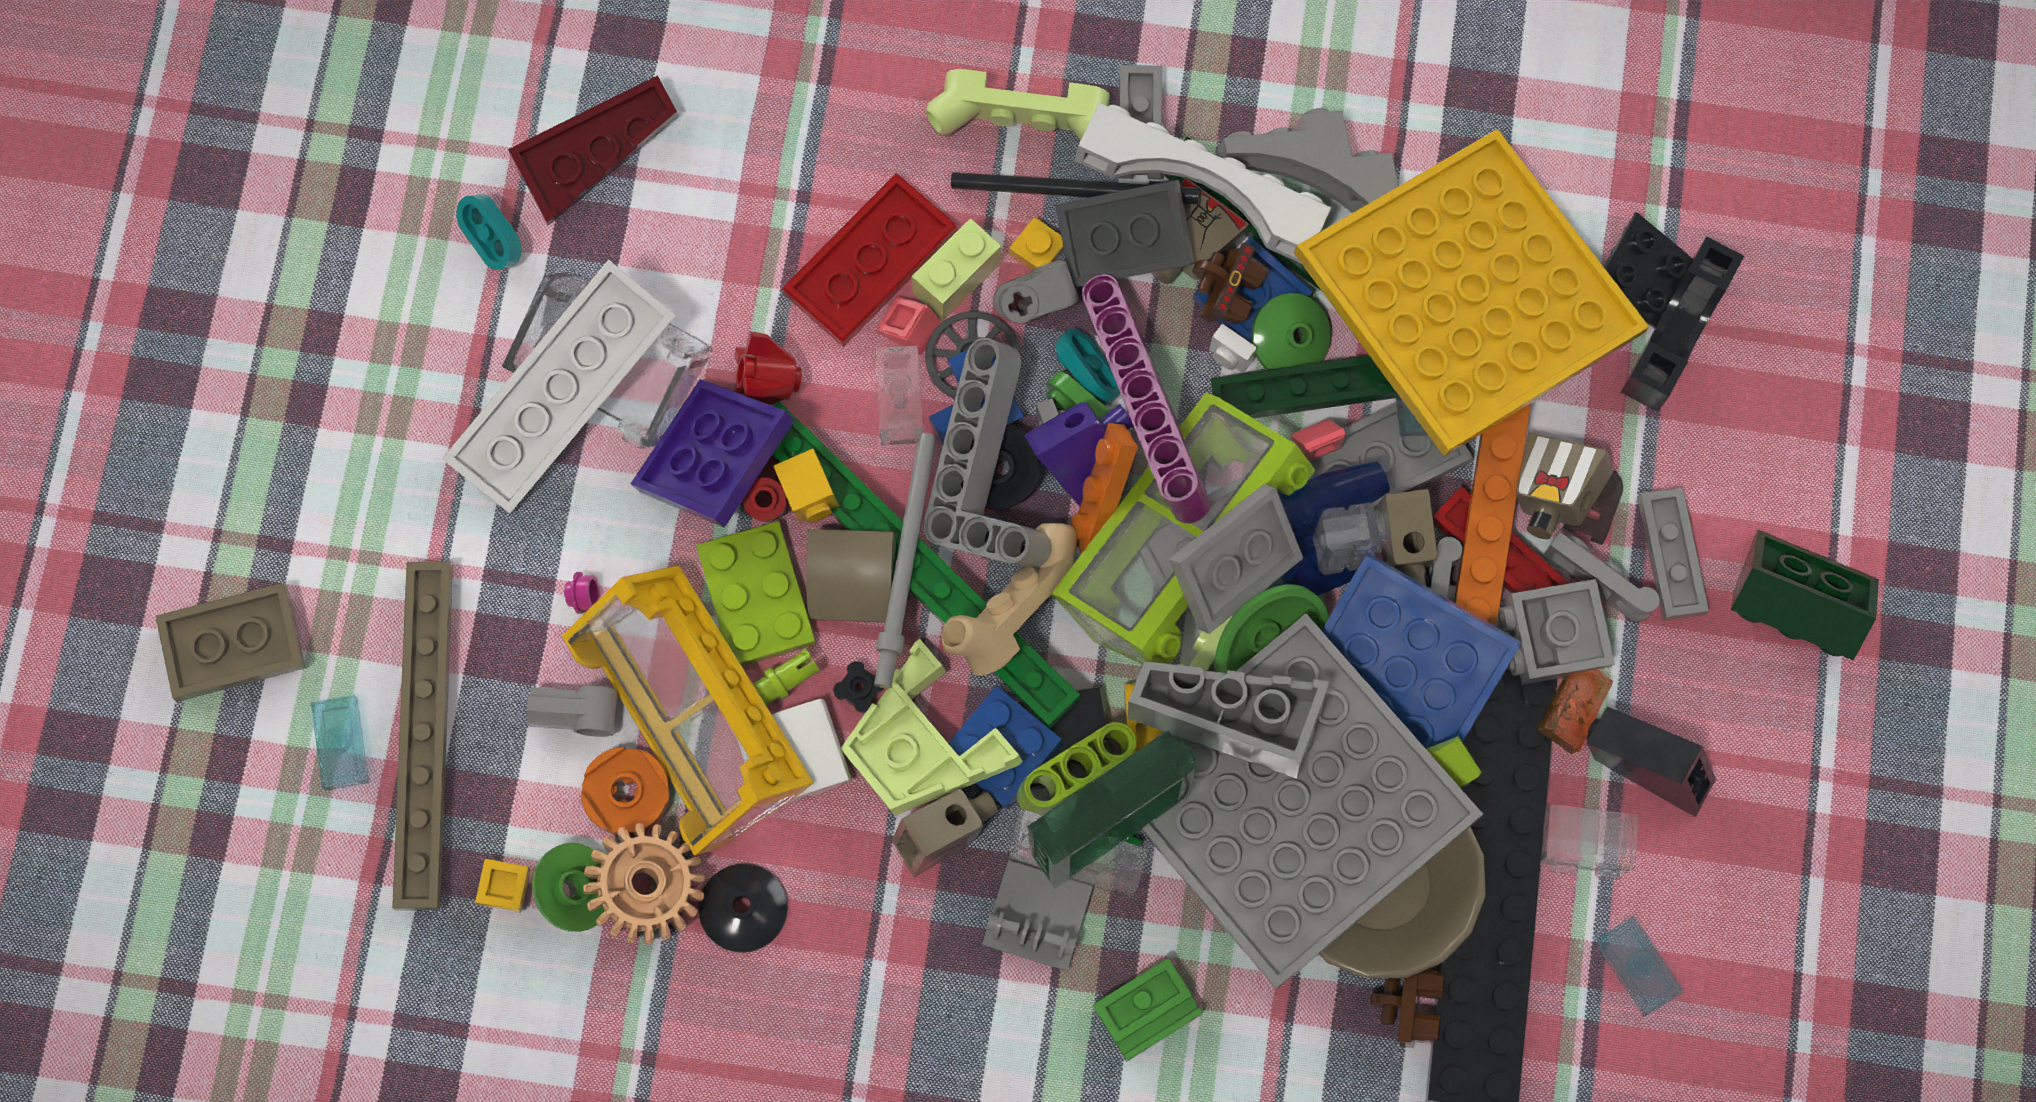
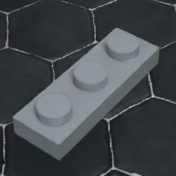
M1683 487L1641 493L1637 499L1656 591L1660 598L1659 605L1662 620L1667 621L1706 615L1709 609Z

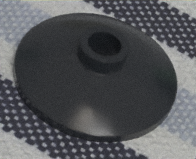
M1006 425L985 506L987 509L1004 510L1020 504L1030 495L1038 481L1040 460L1026 440L1025 433L1013 426ZM975 439L971 442L970 451L974 446ZM1007 461L1009 472L1001 477L998 473V467L1002 462ZM963 480L962 483H961V488H962V489H963V486H964V480Z
M752 864L728 866L713 875L702 890L704 896L702 901L699 902L701 925L708 937L723 949L738 953L759 950L770 944L779 935L785 924L788 905L784 889L777 878L762 867ZM739 898H746L750 901V908L745 913L734 911V903Z

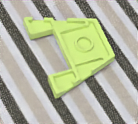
M921 639L916 641L909 650L911 656L901 670H895L892 687L885 691L876 705L871 704L841 747L846 757L894 816L948 795L957 789L965 788L1014 768L1023 762L1019 754L996 728L961 756H958L915 705L912 699L946 673L943 665Z

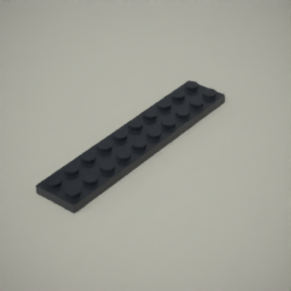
M1506 669L1462 742L1482 772L1478 778L1462 786L1461 789L1483 813L1482 818L1473 824L1471 828L1484 854L1486 896L1472 933L1443 963L1439 964L1438 972L1445 975L1443 1000L1435 999L1434 1015L1441 1017L1439 1042H1431L1425 1102H1519L1557 679L1522 685L1520 675L1514 676L1510 669Z

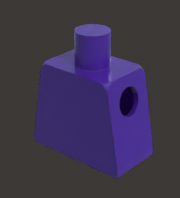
M1080 402L1024 435L1037 458L1079 507L1083 500L1085 479L1091 476L1096 461L1095 451L1097 443L1100 439H1103L1108 423L1123 424L1127 430L1134 426L1130 415L1121 404L1117 405L1100 419L1086 402Z

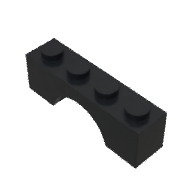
M1706 236L1621 390L1622 394L1659 412L1674 389L1697 340L1744 258L1742 254Z

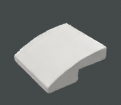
M817 699L772 714L814 782L791 801H789L790 797L773 801L774 806L789 801L785 804L787 805L806 796L815 797L852 781L824 699ZM739 742L746 762L749 759V756L747 755L746 751ZM773 802L761 805V810Z

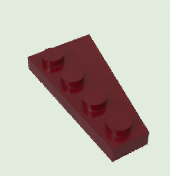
M657 75L509 148L508 151L546 224L550 225L677 116V110Z

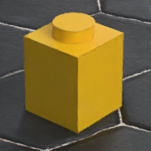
M814 449L774 465L792 511L799 523L805 520L809 523L820 521L831 514V509L839 506Z

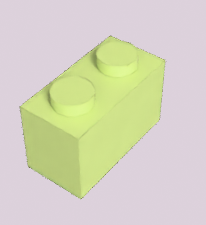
M970 218L912 275L913 294L925 305H928L939 318L945 320L1001 264V245Z

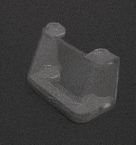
M573 272L544 275L502 367L514 373L591 280ZM669 323L597 410L620 422L618 428L624 433L622 439L628 444L640 449L655 446L706 366L713 352L712 347Z

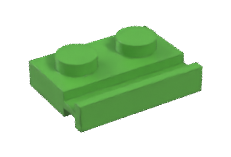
M1169 958L1092 1005V1008L1115 1045L1121 1051L1126 1062L1203 1014V1011L1198 1007L1191 992Z

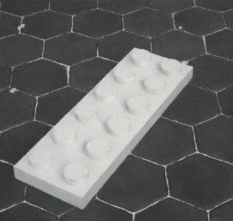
M608 259L442 459L510 514L676 315Z

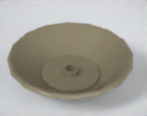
M1472 828L1467 829L1319 955L1327 963L1364 978H1408L1443 963L1472 933L1486 896L1484 854Z

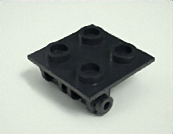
M1635 212L1628 225L1624 228L1618 243L1613 247L1610 257L1605 261L1604 268L1642 318L1655 329L1693 258L1638 212Z

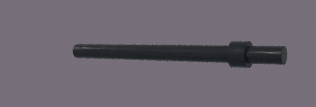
M952 172L951 175L952 189L1086 198L1167 182L1150 180L1147 185ZM1180 187L1183 204H1200V188Z

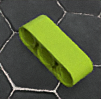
M1112 722L1033 770L1018 788L1017 801L1020 808L1029 815L1042 816L1112 773L1134 753L1136 748L1134 732L1123 723ZM1113 738L1117 740L1122 748V754L1112 755L1108 753L1104 748L1103 739ZM1076 760L1080 762L1086 770V777L1076 778L1072 776L1067 769V761ZM1033 783L1043 784L1050 793V800L1045 802L1035 799L1030 791V785Z

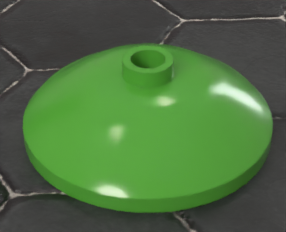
M1281 585L1255 595L1244 603L1226 624L1216 649L1215 672L1227 673V670L1237 671L1304 614H1307L1322 631L1329 619L1325 604L1311 590L1299 585Z

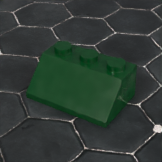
M1757 530L1734 588L1731 610L1737 612L1740 617L1749 622L1764 623L1778 629L1781 634L1790 639L1805 640L1819 646L1822 651L1831 656H1844L1854 661L1876 620L1879 579Z

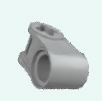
M1065 260L1044 264L1035 268L1030 273L1004 282L998 286L993 296V305L997 313L1016 323L1028 322L1044 314L1065 309L1079 301ZM1014 293L1023 297V300L1018 302L1019 310L1017 311L1008 307L1014 301Z

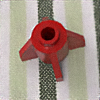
M750 331L746 349L738 347L735 349L734 356L738 365L736 374L738 388L735 387L734 392L768 405L784 399L788 400L792 392L799 391L802 380L801 367H796L795 358L769 335Z

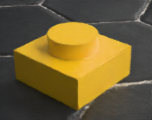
M1033 217L1009 247V254L1031 270L1056 261L1064 251L1061 235L1035 217Z
M485 859L475 903L481 906L521 913L531 869L528 866Z

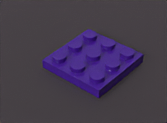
M699 379L630 484L642 494L725 528L794 422V419L782 409Z

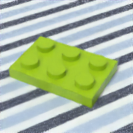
M779 521L696 545L722 636L742 667L816 645Z

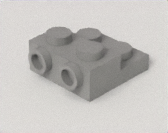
M1596 579L1511 593L1504 599L1505 607L1499 608V621L1502 631L1505 633L1511 632L1512 637L1522 642L1509 664L1511 673L1514 676L1520 675L1522 685L1564 678L1568 674L1609 668L1615 665Z

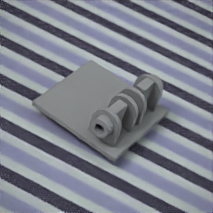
M1008 860L993 911L988 920L982 945L1067 971L1093 886Z

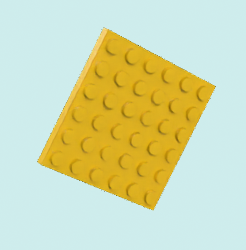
M1498 129L1298 244L1294 251L1295 256L1444 457L1638 338L1649 328L1642 316Z

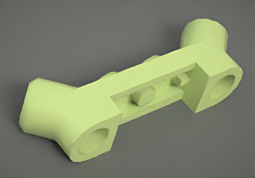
M955 69L947 72L945 75L944 92L927 103L926 115L934 129L939 134L946 136L951 135L967 122L976 118L990 120L991 123L998 126H1011L1014 123L1031 125L1032 128L1044 132L1053 131L1055 128L1072 130L1081 141L1098 103L1108 106L1110 95L1105 89L1097 86L1070 82L1067 98L987 88V72Z

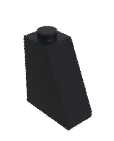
M1608 706L1601 718H1596L1589 727L1587 745L1595 761L1686 813L1697 816L1716 781L1703 746Z

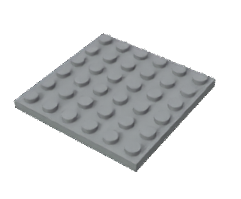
M1304 614L1237 670L1245 672V675L1272 678L1275 675L1291 677V680L1313 682V680L1330 681L1326 700L1297 779L1163 731L1102 781L1103 786L1276 990L1483 816V813L1307 614Z

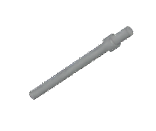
M929 433L919 434L884 632H879L876 651L880 654L874 685L880 688L890 689L892 687L897 656L902 655L905 637L901 635L936 441V436Z

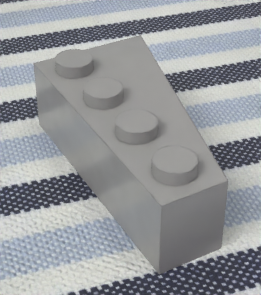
M1144 661L1128 702V719L1297 779L1326 700L1330 681L1313 680V682L1294 681L1291 680V677L1273 675L1272 678L1248 676L1245 675V672L1227 670V673L1203 671L1201 667Z

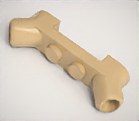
M1043 523L1039 525L1036 530L1045 533L1051 544L1048 560L1038 568L1024 567L1017 571L1011 577V582L1001 593L992 597L987 602V607L977 618L957 615L950 617L944 624L941 637L944 649L948 653L964 656L974 675H987L997 671L1007 664L1020 650L1013 634L1048 597H1054L1051 593L1076 562L1077 531L1073 526L1060 523Z

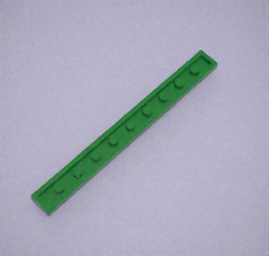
M780 401L777 402L774 407L786 411L794 419V422L775 449L772 457L781 463L810 449H814L839 506L831 509V515L849 531L894 532L897 535L896 566L903 521ZM918 537L909 591L943 625L952 616L963 615L977 618L987 607V603ZM1015 632L1013 635L1020 650L1007 664L992 673L1050 729L1081 699V696Z

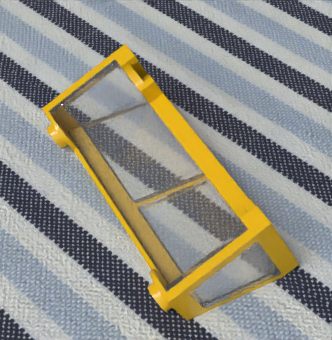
M680 566L621 577L561 636L577 663L591 669L602 668L615 690L618 691L619 697L689 810L680 819L679 828L684 842L689 843V848L694 856L725 846L803 793L814 783Z

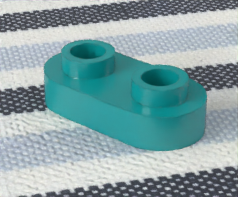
M485 194L463 197L456 209L457 223L483 262L493 270L514 267L521 258V242L517 233L497 205Z
M1068 329L1055 343L1059 362L1066 369L1070 370L1078 383L1103 405L1112 404L1121 393L1108 361L1090 337L1078 329Z

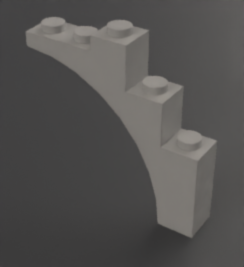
M1325 108L1309 110L1301 115L1293 131L1290 128L1281 127L1270 130L1266 134L1251 135L1247 131L1232 133L1223 138L1215 154L1221 158H1234L1242 162L1247 170L1282 175L1314 187L1342 204L1351 213L1399 186L1392 153L1378 154L1377 151L1367 150L1359 152L1353 157L1351 156L1342 110L1328 112Z

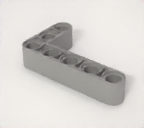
M980 338L970 345L966 354L924 519L923 530L926 538L936 545L1013 565L1038 568L1048 560L1051 551V544L1045 533L983 516L1021 369V358L1018 351L1009 345L990 338ZM996 355L995 363L991 367L993 357ZM985 397V403H984L983 407L981 408V402H982L983 398ZM975 439L974 446L970 451L971 442ZM964 480V486L962 491L960 492V485ZM953 522V529L951 534L949 535V528L951 523ZM989 531V538L985 544V535ZM1025 540V549L1021 553V544Z

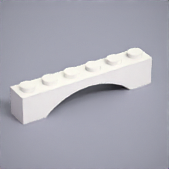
M1098 103L1078 145L1074 160L1111 178L1138 173H1161L1186 177L1189 180L1203 184L1224 196L1245 215L1257 230L1266 248L1299 263L1301 262L1294 254L1296 246L1321 231L1331 207L1324 205L1323 201L1314 194L1293 191L1285 187L1284 183L1274 176H1260L1246 169L1242 162L1234 158H1221L1209 153L1207 148L1201 143L1194 140L1183 141L1170 135L1169 131L1163 126L1152 122L1145 124L1132 118L1128 111L1116 105L1106 106Z

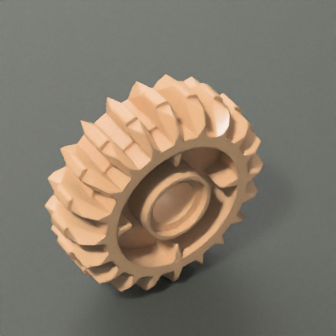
M638 823L635 826V838H630L628 831L625 827H622L617 832L620 844H617L609 836L603 839L602 844L608 854L599 850H593L591 858L601 867L587 866L585 868L584 875L596 879L597 882L585 884L583 886V893L588 895L598 894V898L591 900L587 904L588 911L604 909L605 912L596 920L598 926L605 925L610 918L616 922L610 931V936L616 938L622 927L627 928L629 932L626 942L633 944L637 937V931H643L645 945H651L654 939L653 930H658L660 937L663 941H666L671 937L668 927L669 923L679 932L685 929L686 924L679 915L680 913L690 918L695 917L698 911L687 901H702L704 893L692 889L691 886L702 884L705 881V876L700 873L690 874V870L698 867L701 860L699 857H693L688 860L684 859L683 856L690 850L689 843L685 842L676 849L673 844L677 839V832L671 831L666 841L659 839L661 825L655 824L651 831V837L645 836L643 824ZM640 873L648 874L655 880L656 890L648 895L639 894L632 886V878Z

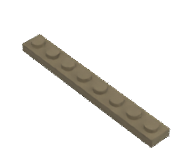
M450 561L406 562L392 908L395 911L440 910L453 565Z

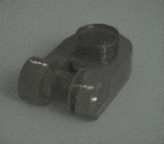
M1613 470L1611 477L1591 510L1599 513L1597 520L1586 516L1583 523L1578 526L1563 523V530L1573 534L1577 530L1589 535L1590 541L1603 545L1623 493L1622 479L1616 471Z

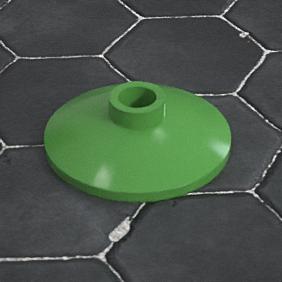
M1298 293L1280 294L1268 300L1256 314L1251 332L1252 344L1257 347L1255 355L1267 370L1320 363L1328 352L1331 338L1329 321L1323 309L1313 299ZM1296 328H1299L1302 334L1299 343H1296L1293 339V333Z
M565 843L547 851L539 860L532 881L534 899L541 914L553 926L568 932H582L597 926V918L605 912L603 908L595 911H588L587 909L588 902L598 898V894H584L583 886L588 883L597 882V880L585 876L584 871L587 866L601 867V865L592 860L591 854L593 849L579 843ZM563 883L567 884L570 889L569 897L564 893Z

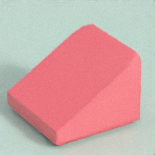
M897 296L876 331L902 347L921 355L926 349L932 332L941 321L928 305Z
M1324 420L1293 433L1291 440L1310 462L1339 450L1346 433L1342 427L1331 420Z

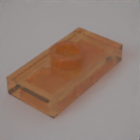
M1598 669L1568 674L1562 679L1538 730L1570 754L1579 752L1589 733L1590 725L1596 719L1614 681Z

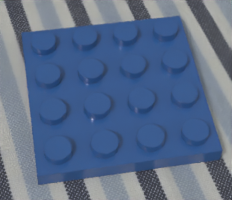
M1370 553L1365 555L1322 629L1326 637L1425 749L1455 737H1459L1461 742H1463L1522 643Z

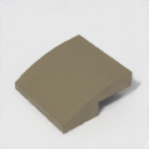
M808 529L806 563L808 619L885 623L894 577L897 535L894 532Z

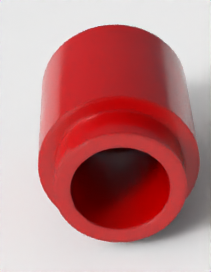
M766 477L756 479L742 500L746 512L752 518L762 522L777 520L784 514L788 505V499L782 485ZM761 491L771 493L773 500L770 506L762 508L757 504L756 497Z

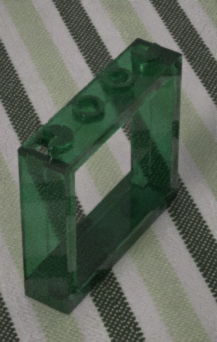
M1166 731L1027 826L1029 852L1054 889L1188 798L1195 772L1193 762L1197 759L1191 748L1186 746L1181 737L1175 740L1170 732Z

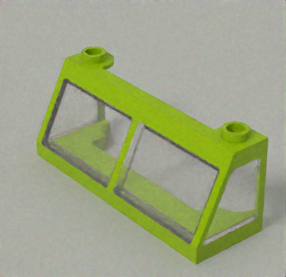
M1209 393L1203 395L1180 425L1209 496L1210 507L1204 518L1190 524L1178 521L1161 495L1149 466L1051 593L1095 643L1142 665L1144 661L1170 664L1181 647V632L1175 623L1188 607V603L1169 559L1263 484L1275 487L1282 494L1294 495L1304 487L1316 471L1295 443L1219 397Z

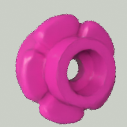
M580 571L574 573L573 580L567 581L564 589L567 605L573 607L577 614L585 613L600 599V588L597 578L594 575L583 576V573Z

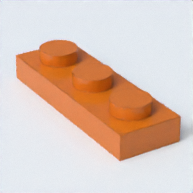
M1108 423L1103 439H1100L1097 443L1095 451L1096 461L1091 476L1085 479L1081 506L1078 513L1074 514L1070 526H1073L1077 531V546L1081 553H1083L1118 507L1138 449L1136 442L1123 424Z

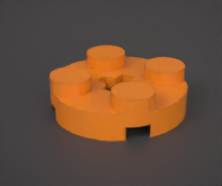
M626 747L612 748L598 755L586 769L581 791L582 806L590 820L598 828L611 833L613 836L618 837V829L625 827L629 836H635V826L638 823L643 824L645 832L661 820L665 810L669 807L670 785L667 774L659 761L648 752L626 749ZM621 781H624L626 785L633 783L637 785V789L633 792L635 798L630 802L624 799L620 801L614 799V796L619 792L616 785Z

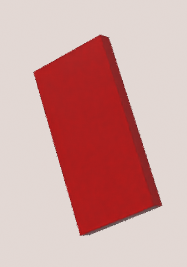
M895 173L781 288L782 294L841 346L845 347L912 278V275L958 231V225L899 174Z

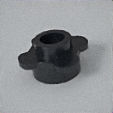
M855 661L847 666L846 676L842 682L834 685L833 692L837 699H845L850 705L855 707L857 712L865 713L875 700L877 692H882L884 688L875 686L876 675L865 670L861 662ZM858 683L864 686L861 691L855 689Z

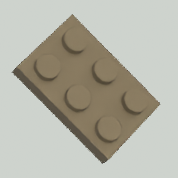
M285 583L155 616L171 694L176 702L306 668L290 594Z

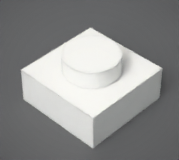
M1221 324L1212 336L1209 350L1213 352L1214 359L1220 365L1229 370L1236 368L1244 374L1254 360L1257 347L1224 324Z

